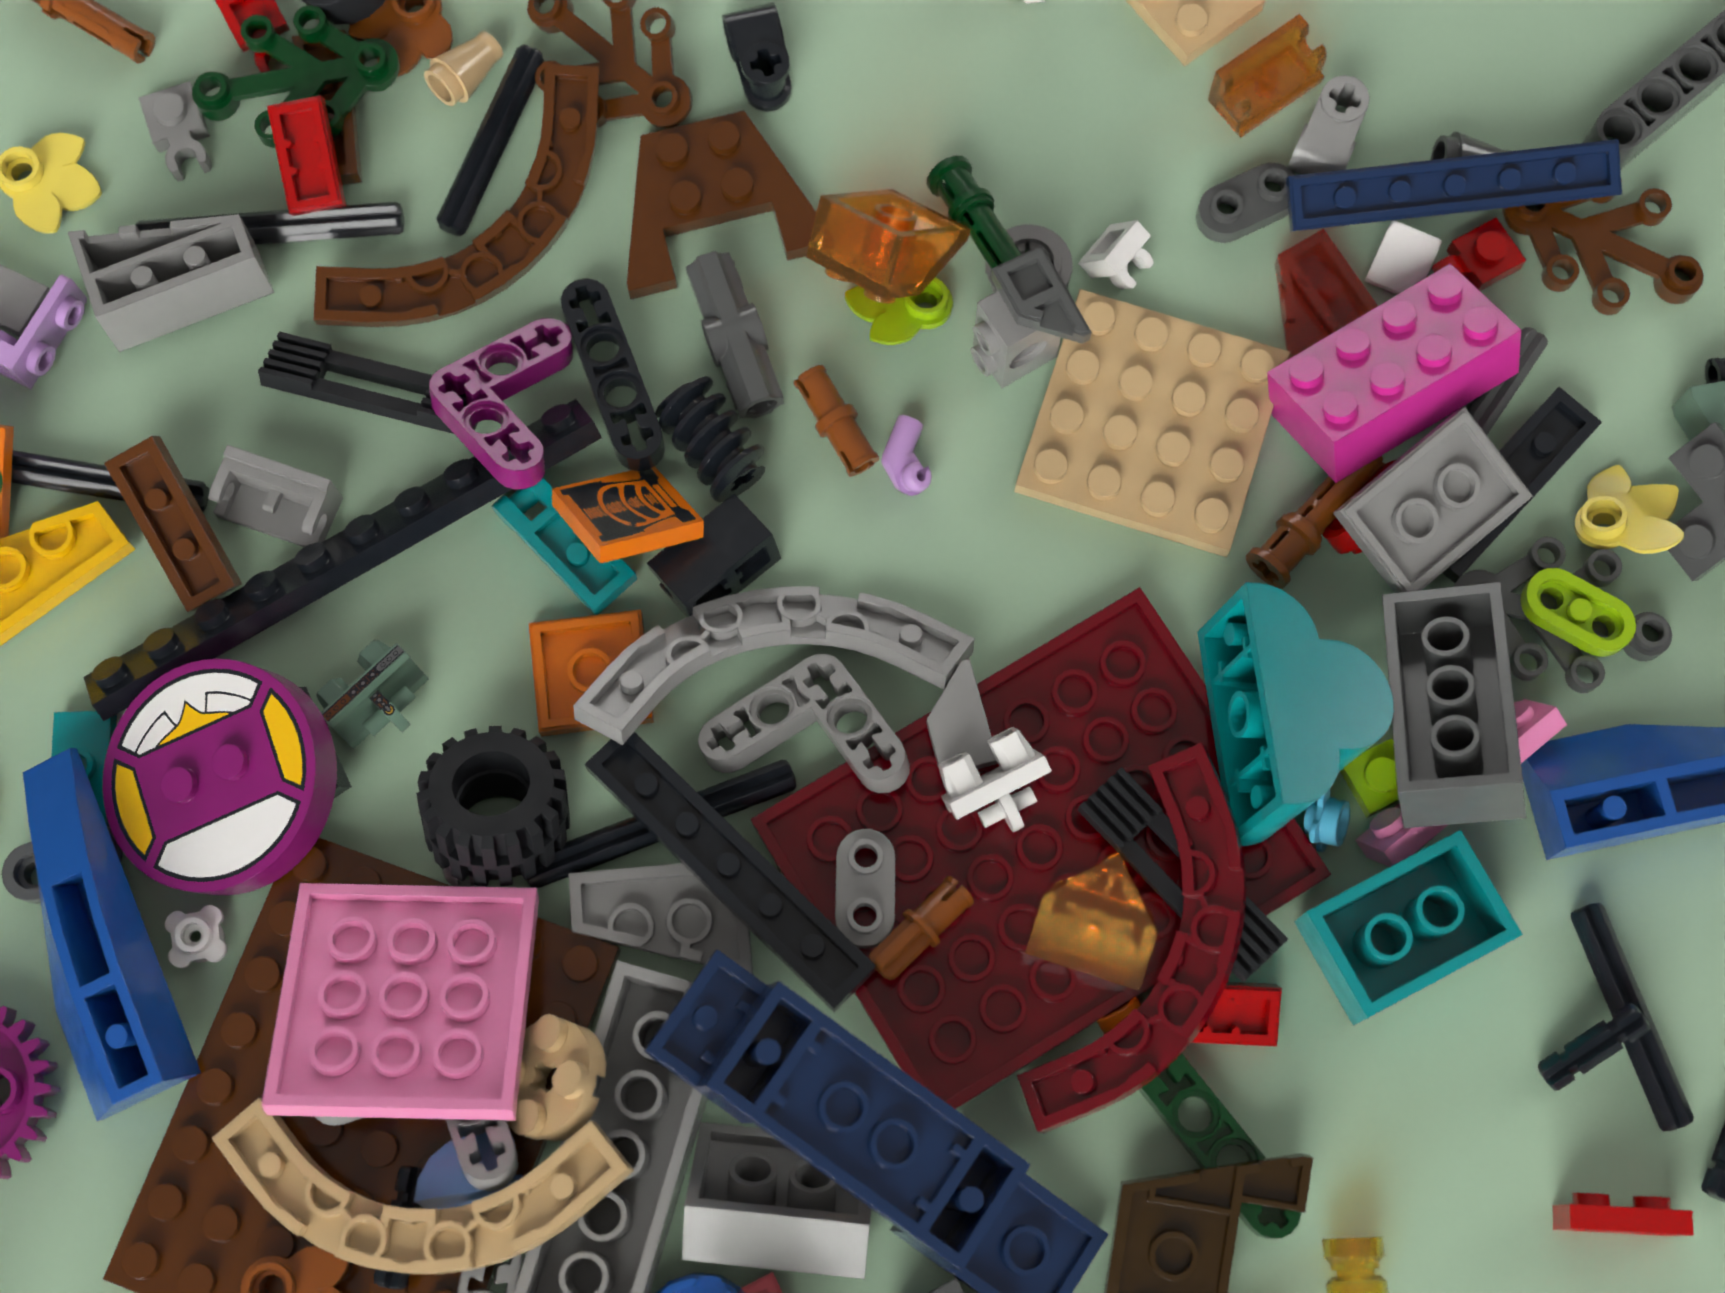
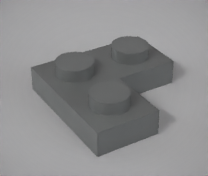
M1718 422L1712 423L1668 458L1703 501V503L1675 523L1684 532V539L1676 546L1668 549L1692 581H1698L1725 561V429Z

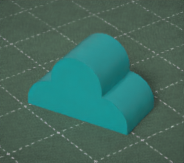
M1245 582L1197 631L1220 780L1239 830L1241 845L1250 846L1261 843L1271 837L1323 796L1334 784L1339 771L1380 740L1391 724L1394 702L1390 685L1384 673L1367 654L1345 642L1319 639L1315 624L1308 612L1295 598L1285 591L1263 583Z

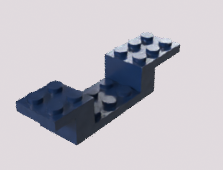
M718 949L711 954L643 1050L647 1055L741 1123H754L893 1224L890 1229L891 1232L976 1293H1072L1109 1235L1025 1174L1031 1166L1026 1160L783 983L776 981L766 985Z

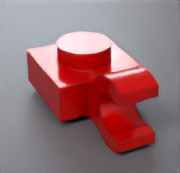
M1497 217L1452 240L1446 249L1449 256L1435 263L1432 266V270L1435 273L1451 263L1481 291L1520 270L1526 262V258Z

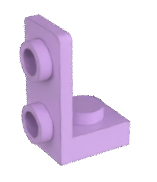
M62 274L57 278L18 340L0 330L1 375L32 389L39 376H43L49 371L55 360L56 349L67 332L79 324L84 314V305L86 304L87 297L72 279Z

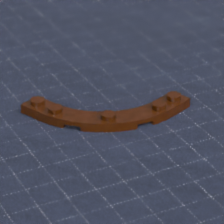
M545 64L541 137L534 163L525 181V187L510 210H506L488 229L472 240L473 244L446 258L441 256L419 264L396 268L316 266L315 323L317 325L397 327L427 323L456 315L482 304L506 290L528 273L547 254L566 229L580 203L589 180L598 130L599 66Z

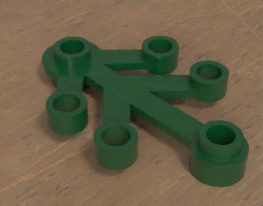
M307 5L301 7L293 18L294 26L300 38L308 43L319 42L341 58L321 62L278 35L267 17L253 15L244 20L240 30L247 47L256 53L265 52L288 68L231 79L223 73L206 72L195 81L192 88V98L204 117L213 121H222L236 113L240 100L291 91L283 101L288 102L318 96L327 84L344 81L331 101L325 100L327 113L334 115L333 120L329 122L332 137L342 131L345 117L366 91H383L395 82L400 70V60L395 48L387 41L370 38L358 42L330 25L324 12L319 7ZM310 20L320 21L312 29L304 28V25ZM259 29L267 30L263 37L258 39L251 38L255 31ZM371 59H380L374 66H364ZM221 87L217 94L206 96L210 90ZM268 110L257 116L254 128L264 145L275 148L273 134L265 133L266 128L271 125Z

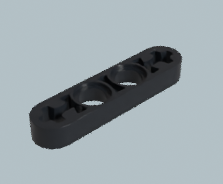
M588 278L576 280L563 291L561 306L616 457L629 470H649L661 461L665 452L660 424L609 292L597 280ZM588 299L594 306L598 324L590 327L579 302ZM610 341L619 347L615 357L608 361H595L589 356L590 349L598 342ZM619 386L630 387L637 393L633 402L625 407H614L608 404L606 401L607 394ZM634 421H637L641 437L646 441L647 448L642 451H637L634 445H632L627 424H631Z

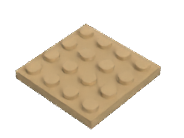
M1080 289L1075 304L1092 332L1090 341L1083 344L1063 339L1014 492L1227 558L1274 407L1269 399L1267 372L1287 361L1290 352Z

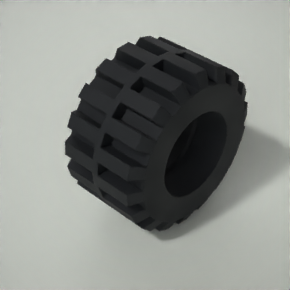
M489 726V732L479 734L477 729L474 728L464 731L465 738L460 741L451 737L442 743V754L433 752L426 760L428 771H421L417 782L419 788L417 801L425 841L429 852L433 851L435 862L442 869L450 866L452 877L464 881L468 876H473L474 884L484 887L488 886L489 880H499L500 887L513 885L512 877L522 875L525 881L536 876V866L538 864L548 867L556 859L554 849L563 850L567 841L566 830L570 829L566 778L564 769H561L559 757L555 751L547 752L546 742L538 736L527 740L526 731L515 727L511 733L502 732V726ZM505 796L521 801L512 810L499 815L484 816L468 811L479 801L490 797Z

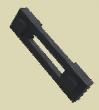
M280 331L277 335L278 341L274 340L272 344L273 350H269L268 358H265L263 361L264 367H260L258 370L261 386L454 434L435 414L432 408L429 390L431 374L332 350L331 344ZM327 371L426 395V398L423 397L421 403L329 381L324 379ZM465 394L458 395L463 400L464 407H466ZM478 423L472 427L473 430L476 429Z
M1121 767L1104 785L1102 784L1095 793L1079 806L1078 812L1182 919L1184 905L1182 890L1133 840L1148 825L1180 859L1177 840L1170 819L1162 812L1163 809ZM1247 896L1239 950L1232 968V972L1242 983L1288 940Z

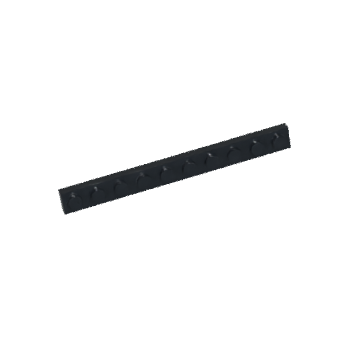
M577 399L548 409L541 419L527 426L543 445L545 470L602 438L594 421ZM509 445L507 449L509 461L516 458L511 454ZM475 456L452 463L442 475L420 487L406 489L389 505L371 515L366 514L353 519L343 531L321 543L317 542L305 546L296 554L295 558L274 570L263 571L254 575L247 581L245 586L228 596L206 602L197 609L194 615L171 628H162L153 632L146 638L143 644L120 657H110L99 663L93 672L84 676L91 705L103 721L127 709L139 693L163 674L187 663L214 659L512 489L499 483Z

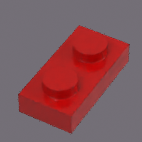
M1572 1193V1204L1553 1205V1230L1671 1237L1694 1236L1693 1210L1671 1209V1198L1633 1196V1207L1610 1206V1194Z

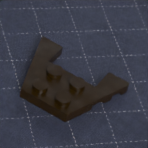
M1298 1153L1121 1181L1104 1293H1228L1241 1203L1305 1213L1313 1157L1309 1154Z

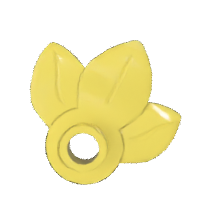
M62 132L52 133L44 136L32 148L12 147L0 155V189L7 196L13 198L14 212L18 219L26 226L42 233H56L61 224L63 210L77 211L87 208L102 195L100 184L93 174L77 164L85 147V140L82 137ZM32 171L28 177L18 181L21 173Z
M1620 465L1609 467L1590 480L1587 486V501L1575 516V533L1584 544L1596 549H1611L1622 546L1640 554L1666 551L1684 539V532L1677 525L1669 521L1677 505L1678 487L1669 484L1631 486L1628 474ZM1607 524V525H1610V526H1609V527H1600V526H1597V525Z

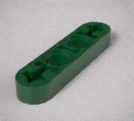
M1182 1053L1165 1071L1175 1085L1185 1076L1191 1083V1087L1176 1093L1167 1106L1159 1098V1095L1169 1091V1088L1159 1077H1156L1139 1089L1140 1093L1201 1169L1217 1166V1155L1227 1145L1240 1147L1246 1152L1249 1161L1266 1159ZM1196 1097L1202 1099L1210 1109L1211 1119L1209 1125L1201 1132L1187 1130L1178 1119L1179 1105L1186 1098ZM1243 1202L1241 1203L1239 1217L1254 1234L1265 1239L1283 1238L1291 1234L1298 1226L1301 1212L1282 1209L1280 1215L1284 1223L1279 1227L1274 1222L1260 1223L1257 1216L1263 1211L1262 1205Z

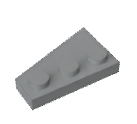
M682 863L568 873L573 933L704 965L711 954L718 949L753 975L750 930Z

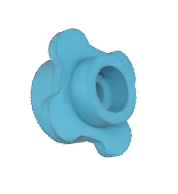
M1330 789L1318 801L1307 807L1304 818V832L1309 835L1311 843H1316V850L1319 852H1324L1327 845L1340 847L1345 840L1350 821L1349 802L1331 797Z

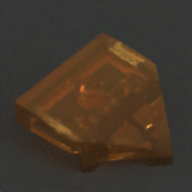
M1120 852L1103 859L1101 863L1063 882L1060 880L1054 883L1052 889L1044 893L1025 954L1140 991L1158 930L1154 924V917L1130 876L1128 867Z

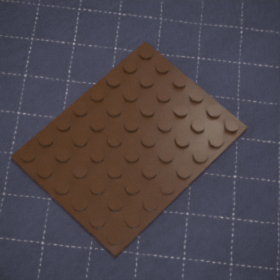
M318 838L312 849L290 872L273 882L198 1056L197 1063L201 1073L188 1079L103 1280L136 1293H241L243 1276L247 1269L257 1260L267 1256H282L289 1259L305 1247L316 1246L304 1237L297 1236L288 1230L261 1205L212 1140L219 1131L256 1099H263L300 883L451 885L322 838ZM537 917L525 1029L537 1022L540 1017L552 1014L591 1030L621 949L599 939L573 933L571 929ZM557 1068L552 1069L547 1077L546 1089L549 1091L553 1087L551 1078ZM279 1115L306 1152L332 1178L350 1190L386 1205H390L392 1199L397 1200L398 1191L394 1190L398 1170L402 1166L408 1165L424 1169L429 1158L447 1142L452 1140L446 1119L363 1117L346 1124L332 1126L323 1124L315 1116ZM508 1126L516 1145L515 1149L518 1157L516 1175L522 1174L524 1177L538 1166L547 1140H534L521 1136ZM349 1262L346 1272L335 1287L342 1293H457L461 1272L410 1274L405 1289L395 1290L380 1287L374 1283L375 1269ZM499 1263L485 1266L483 1282L470 1277L467 1290L475 1288L490 1289L496 1267ZM276 1275L269 1277L264 1286L265 1293H283L284 1284L281 1278Z

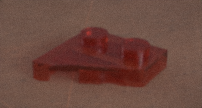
M1324 229L1278 254L1275 261V271L1286 351L1290 352L1288 359L1378 307L1375 300Z

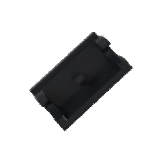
M735 494L731 495L702 518L704 520L703 538L666 547L647 562L649 569L661 582L659 584L660 587L686 617L693 615V607L741 592L782 559L773 534Z

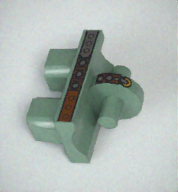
M373 640L359 653L357 662L365 670L359 678L350 686L340 677L330 679L316 693V697L324 709L321 712L324 720L353 749L370 733L375 736L390 721L402 733L411 725L400 712L416 698L413 693L429 678L397 643L389 647L379 640Z

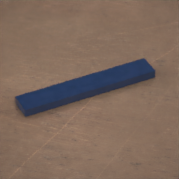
M1619 139L1286 177L1290 232L1622 195Z

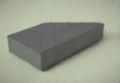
M1042 245L991 269V279L1017 324L1081 344L1090 341L1092 332Z

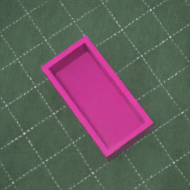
M1450 263L1268 371L1269 399L1274 405L1271 415L1329 477L1337 483L1519 373L1521 329Z

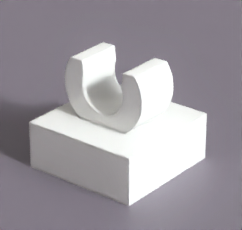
M1138 220L1110 224L1078 264L1091 278L1109 276L1111 282L1117 288H1134L1137 283L1129 275L1127 266L1130 261L1138 269L1150 268L1154 264L1150 253L1141 248L1151 235Z

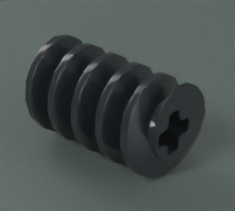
M704 376L693 382L686 383L673 391L659 404L655 414L657 418H660L659 424L662 431L672 435V443L677 450L685 451V462L694 469L698 468V479L707 486L711 485V497L720 503L733 494L736 496L740 495L760 480L765 472V467H758L755 463L764 453V448L761 444L753 445L747 449L743 448V445L751 437V430L748 427H743L731 432L730 428L736 423L739 415L735 410H730L720 415L717 413L725 404L726 397L722 393H717L706 398L705 395L713 386V380L709 376Z

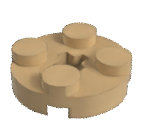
M552 1014L540 1017L537 1022L525 1029L515 1120H506L507 1125L515 1133L534 1140L563 1141L577 1133L592 1117L600 1098L593 1096V1092L596 1087L597 1076L605 1078L606 1058L598 1037L590 1029ZM557 1068L551 1078L553 1087L549 1091L546 1089L547 1077L552 1069Z

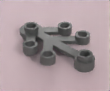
M1552 537L1540 538L1528 550L1526 556L1499 573L1493 574L1486 570H1472L1463 574L1456 581L1453 587L1494 582L1501 583L1510 671L1516 678L1524 681L1536 679L1547 668L1548 655L1538 644L1525 643L1509 617L1530 622L1565 671L1566 683L1572 690L1578 693H1589L1603 682L1605 669L1597 658L1583 655L1578 647L1532 623L1522 610L1521 594L1512 593L1514 589L1532 578L1539 571L1547 568H1559L1566 558V551L1559 540ZM1545 548L1550 550L1554 555V563L1547 564L1541 561L1538 556V549ZM1600 549L1592 553L1585 560L1583 567L1574 572L1573 575L1596 587H1605L1620 575L1622 563L1618 555L1613 551ZM1594 561L1605 562L1610 568V575L1602 576L1598 574L1594 569ZM1541 594V602L1546 608L1557 609V602L1553 596ZM1643 612L1634 616L1636 631L1632 640L1623 650L1629 657L1635 660L1651 661L1668 649L1672 641V630L1662 616L1653 612ZM1597 621L1592 623L1593 631L1598 636L1608 637V629L1603 623ZM1643 625H1649L1657 632L1658 640L1656 642H1651L1643 636ZM1524 653L1532 655L1537 662L1536 670L1525 669L1520 663V655ZM1577 666H1585L1591 670L1593 674L1592 683H1585L1578 678L1576 673Z

